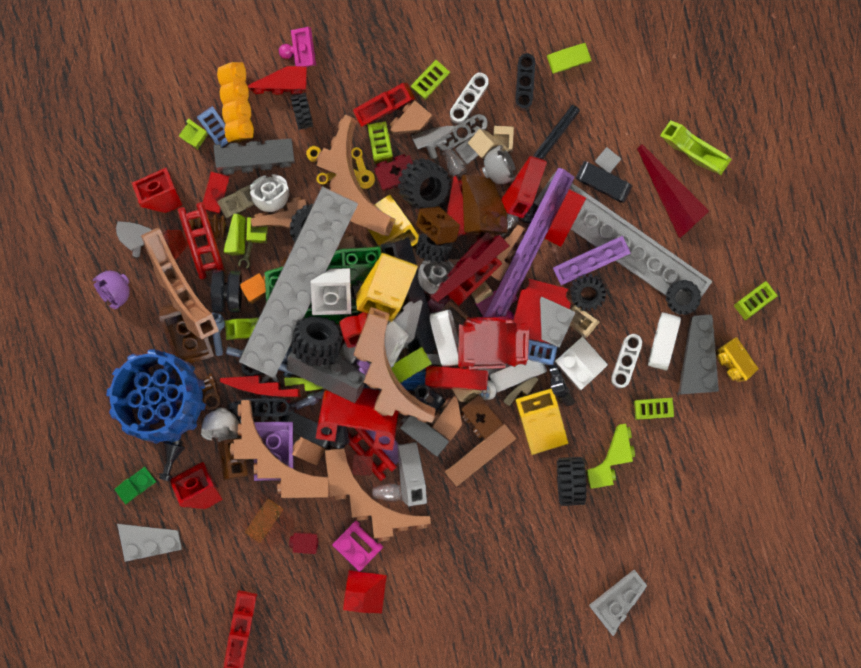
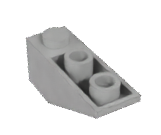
M421 300L416 303L409 302L403 307L404 311L398 313L394 318V322L409 335L402 350L415 337L423 303Z
M417 442L399 444L397 447L402 501L408 506L426 504V485Z

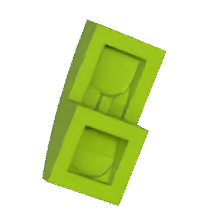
M586 43L547 55L553 74L591 61Z
M421 347L396 362L391 369L399 383L432 363Z
M284 378L285 386L304 384L305 391L324 389L303 378Z

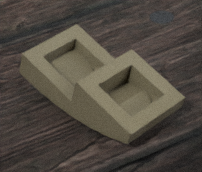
M251 185L218 201L226 219L254 205L250 194Z
M538 378L529 379L516 387L503 402L510 406L520 391L528 395L538 381Z

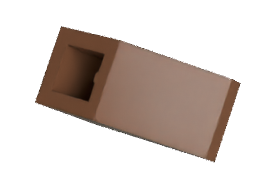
M416 101L412 104L409 102L402 110L404 114L400 118L396 117L390 124L392 127L390 132L393 135L419 133L432 119V114Z
M455 396L452 399L448 397L442 406L445 410L441 415L437 413L432 421L434 424L432 428L450 441L462 426L458 399Z

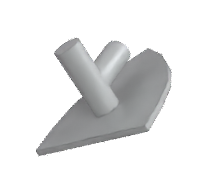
M456 126L437 127L414 134L411 137L417 149L426 146L430 159H434L437 157L435 147L446 144L445 136L450 134Z
M118 221L116 233L119 240L131 251L133 250L134 257H139L141 246L144 245L141 235L151 231V229L135 223Z

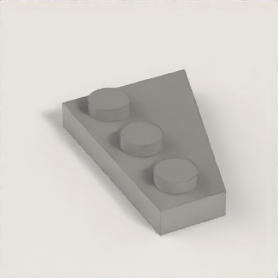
M117 524L125 562L182 550L179 530Z
M633 570L589 605L612 636L615 635L617 628L625 620L627 613L635 605L647 585L637 572Z

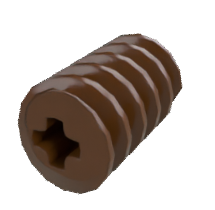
M207 213L214 237L218 239L221 234L224 240L226 232L224 215L218 220L216 214L210 219L209 213ZM200 217L189 220L192 230L203 227Z

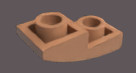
M300 437L293 446L294 451L292 455L317 466L325 448Z

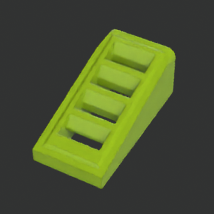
M435 60L411 85V89L425 101L450 72ZM437 67L443 73V75L440 76L433 69ZM431 72L438 80L435 81L428 74ZM427 78L433 85L429 86L424 79ZM420 83L428 89L426 92L418 86Z
M386 121L367 124L374 164L383 161L392 162L393 155ZM384 130V132L373 134V131ZM385 137L383 140L374 141V139ZM386 145V147L376 149L377 146Z
M233 214L224 247V253L232 256L245 254L246 218L239 214Z
M765 281L737 302L734 307L743 319L747 320L778 295ZM761 289H763L765 293L769 296L768 299L761 292ZM754 294H757L763 303H761ZM749 298H750V299L752 300V302L756 305V308H754V306H753V305L751 304V302L748 300Z
M673 398L634 401L635 420L674 417ZM663 402H667L668 414H664ZM649 403H652L653 415L649 414ZM656 403H660V414H657ZM641 404H645L646 415H642Z

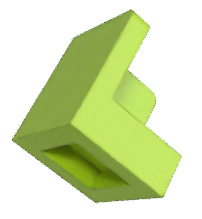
M188 119L186 127L179 136L198 150L209 134Z
M247 217V242L267 243L268 227L253 228L251 224L252 218Z

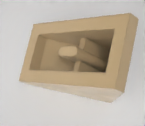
M574 305L571 310L575 314L570 326L584 338H587L600 322Z

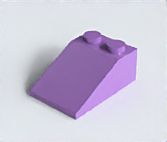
M254 422L257 432L266 447L285 465L294 469V455H292L294 451L293 422ZM254 474V481H258V480H281V478H258V479H257V474Z

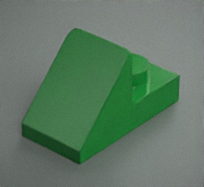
M145 466L133 476L124 480L114 490L126 505L157 481Z

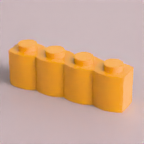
M231 62L219 67L217 71L218 81L221 85L222 116L226 123L225 137L228 143L251 139L254 133L253 124L250 120L249 90L245 82L246 69L242 62Z

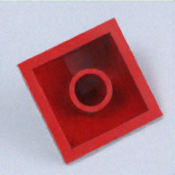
M167 167L132 182L138 203L142 208L166 213L183 205Z
M204 462L175 476L170 481L181 507L207 509L223 500Z
M349 570L343 610L382 614L387 575Z

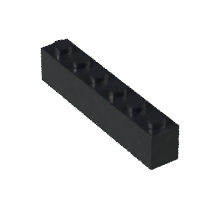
M409 237L393 239L380 245L382 253L417 265ZM417 268L399 313L403 312V307L411 301L413 303L420 300L423 302L415 337L408 344V348L411 354L422 347L427 354L437 349L430 323V311L425 293L418 281L419 271Z

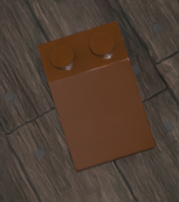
M462 175L464 233L482 234L488 232L490 235L508 232L507 212L491 178Z
M173 304L160 308L159 318L173 355L189 363L214 357L209 336L201 340L188 330L181 312L174 308Z

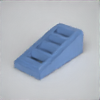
M213 106L197 116L216 145L220 144L222 148L228 144L226 137L220 142L218 141V138L225 134V123ZM211 114H214L213 118H211L207 122L204 121L205 118H207ZM218 120L219 123L210 129L209 125ZM222 126L223 130L214 135L213 132Z
M529 340L528 360L553 366L557 347ZM532 345L536 346L534 356H530ZM540 347L543 348L541 358L538 357ZM547 349L551 350L549 359H545Z

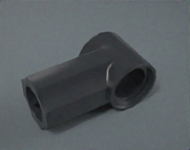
M425 384L422 386L418 385L414 390V397L422 403L435 408V413L445 403V400L434 390L432 391Z

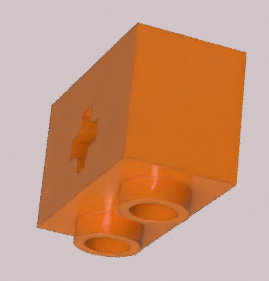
M260 273L240 284L241 289L251 304L266 296L265 276H262Z

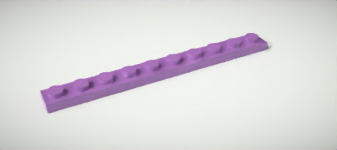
M558 168L484 317L506 316L575 178L564 169Z

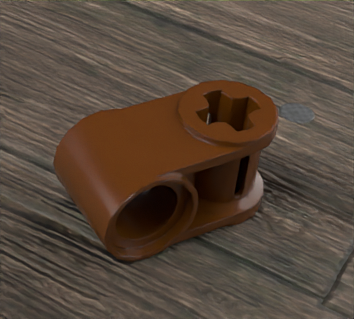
M210 373L208 377L200 379L206 384L205 389H202L203 402L206 404L205 408L209 411H216V409L221 408L222 400L212 373ZM211 397L217 399V404L214 407L208 406V400Z

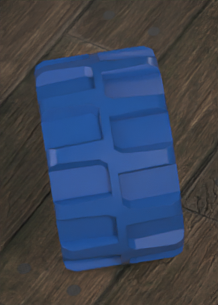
M150 349L148 354L138 355L133 353L129 355L126 363L120 368H115L112 373L114 378L111 387L107 389L106 396L110 398L111 409L109 414L112 419L121 423L124 433L152 443L163 441L176 442L180 440L183 433L188 430H194L197 427L196 421L201 410L204 411L206 404L203 402L202 389H205L204 381L197 378L194 373L195 367L191 363L175 355ZM158 364L164 366L163 369L155 371L153 375L149 374L148 369ZM173 369L179 373L183 385H175L176 379L172 373ZM166 374L167 380L166 382L162 383L161 378L163 375ZM148 377L149 382L144 386L143 381ZM177 389L178 395L173 399L172 393ZM158 392L160 395L159 399L154 401V395ZM140 395L141 401L139 404H136V398ZM177 403H182L180 410L176 407ZM168 407H170V411H171V412H170V414L166 417V416H165V410H166ZM134 408L139 409L138 418L141 421L140 425L133 416L132 409ZM151 410L152 417L147 419V413ZM160 419L165 420L166 426L158 430L150 428L151 424L158 423Z

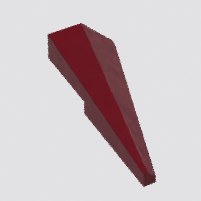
M641 144L637 151L680 239L709 210Z
M488 232L480 234L477 237L478 241L468 248L469 251L460 258L447 275L449 278L438 286L439 289L430 298L435 302H439L509 248L510 245L500 235L491 237Z

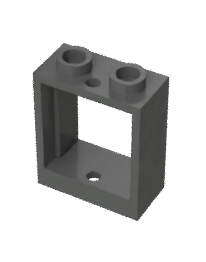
M405 415L400 422L402 424L401 429L437 457L449 442L425 422L419 421L414 416Z

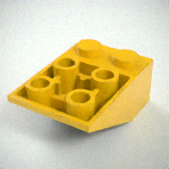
M391 195L376 203L375 206L382 212L396 219L389 237L367 228L377 245L380 247L381 244L393 239L409 237L412 248L417 246L419 235Z
M382 253L356 294L357 310L369 313L371 307L388 313V321L392 322L403 305L418 268L417 265Z
M737 337L716 350L718 354L716 355L717 360L721 365L724 364L727 367V374L732 381H746L759 369Z
M552 388L515 400L532 455L568 444L561 414Z

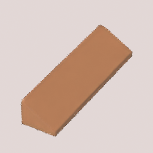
M503 424L447 469L445 473L457 487L516 438L508 427Z

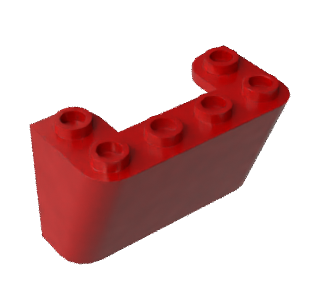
M364 388L357 401L353 403L324 389L316 439L335 442L337 425L376 431L374 448L393 451L399 412L395 410L393 416H385L374 410L379 390ZM324 427H329L332 430V433L329 435H325L322 433L321 429ZM386 436L390 439V442L383 444L379 441V438Z

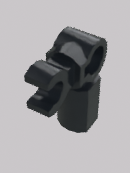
M557 364L551 366V388L553 394L559 398L564 406L573 405L575 397L566 386L561 369L558 370Z

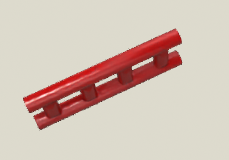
M200 202L196 204L197 210L186 213L184 207L179 208L177 211L199 279H205L207 277L206 271L217 269L225 272L204 203ZM200 217L203 227L192 230L189 220ZM206 235L208 245L197 247L195 237ZM211 252L214 262L203 264L200 255Z
M354 428L357 434L352 437L349 433V445L377 478L382 481L387 477L383 471L388 468L392 472L397 466L382 449L374 448V439L365 429ZM363 439L370 448L367 451H364L358 444L360 440ZM376 454L381 459L382 463L379 466L370 458L372 455Z

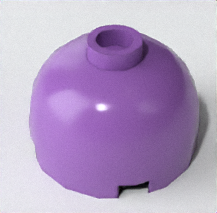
M109 270L93 279V281H96L94 284L96 291L104 302L109 300L112 303L110 305L112 309L119 308L127 301L130 291L128 284L130 282L124 274L120 275L116 271Z

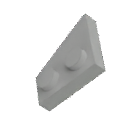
M541 297V340L560 347L575 312Z

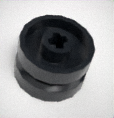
M213 270L211 282L212 312H223L227 301L230 313H240L242 304L241 271H230L227 282L226 273L223 270Z

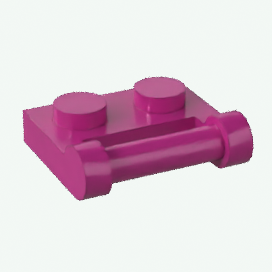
M356 520L332 546L360 572L383 546L373 540L359 526L360 523ZM353 531L373 549L370 553L350 536Z

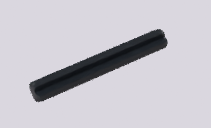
M571 105L534 153L533 157L544 159L580 112L577 106Z

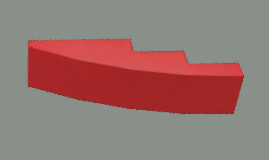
M261 376L220 378L221 383L255 394L277 397H301L300 389L281 390L280 382L262 383Z
M240 590L237 592L223 668L244 667L257 598L256 593Z

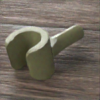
M248 243L244 257L238 262L239 267H241L243 260H246L248 263L246 269L250 267L251 261L249 257L253 243Z

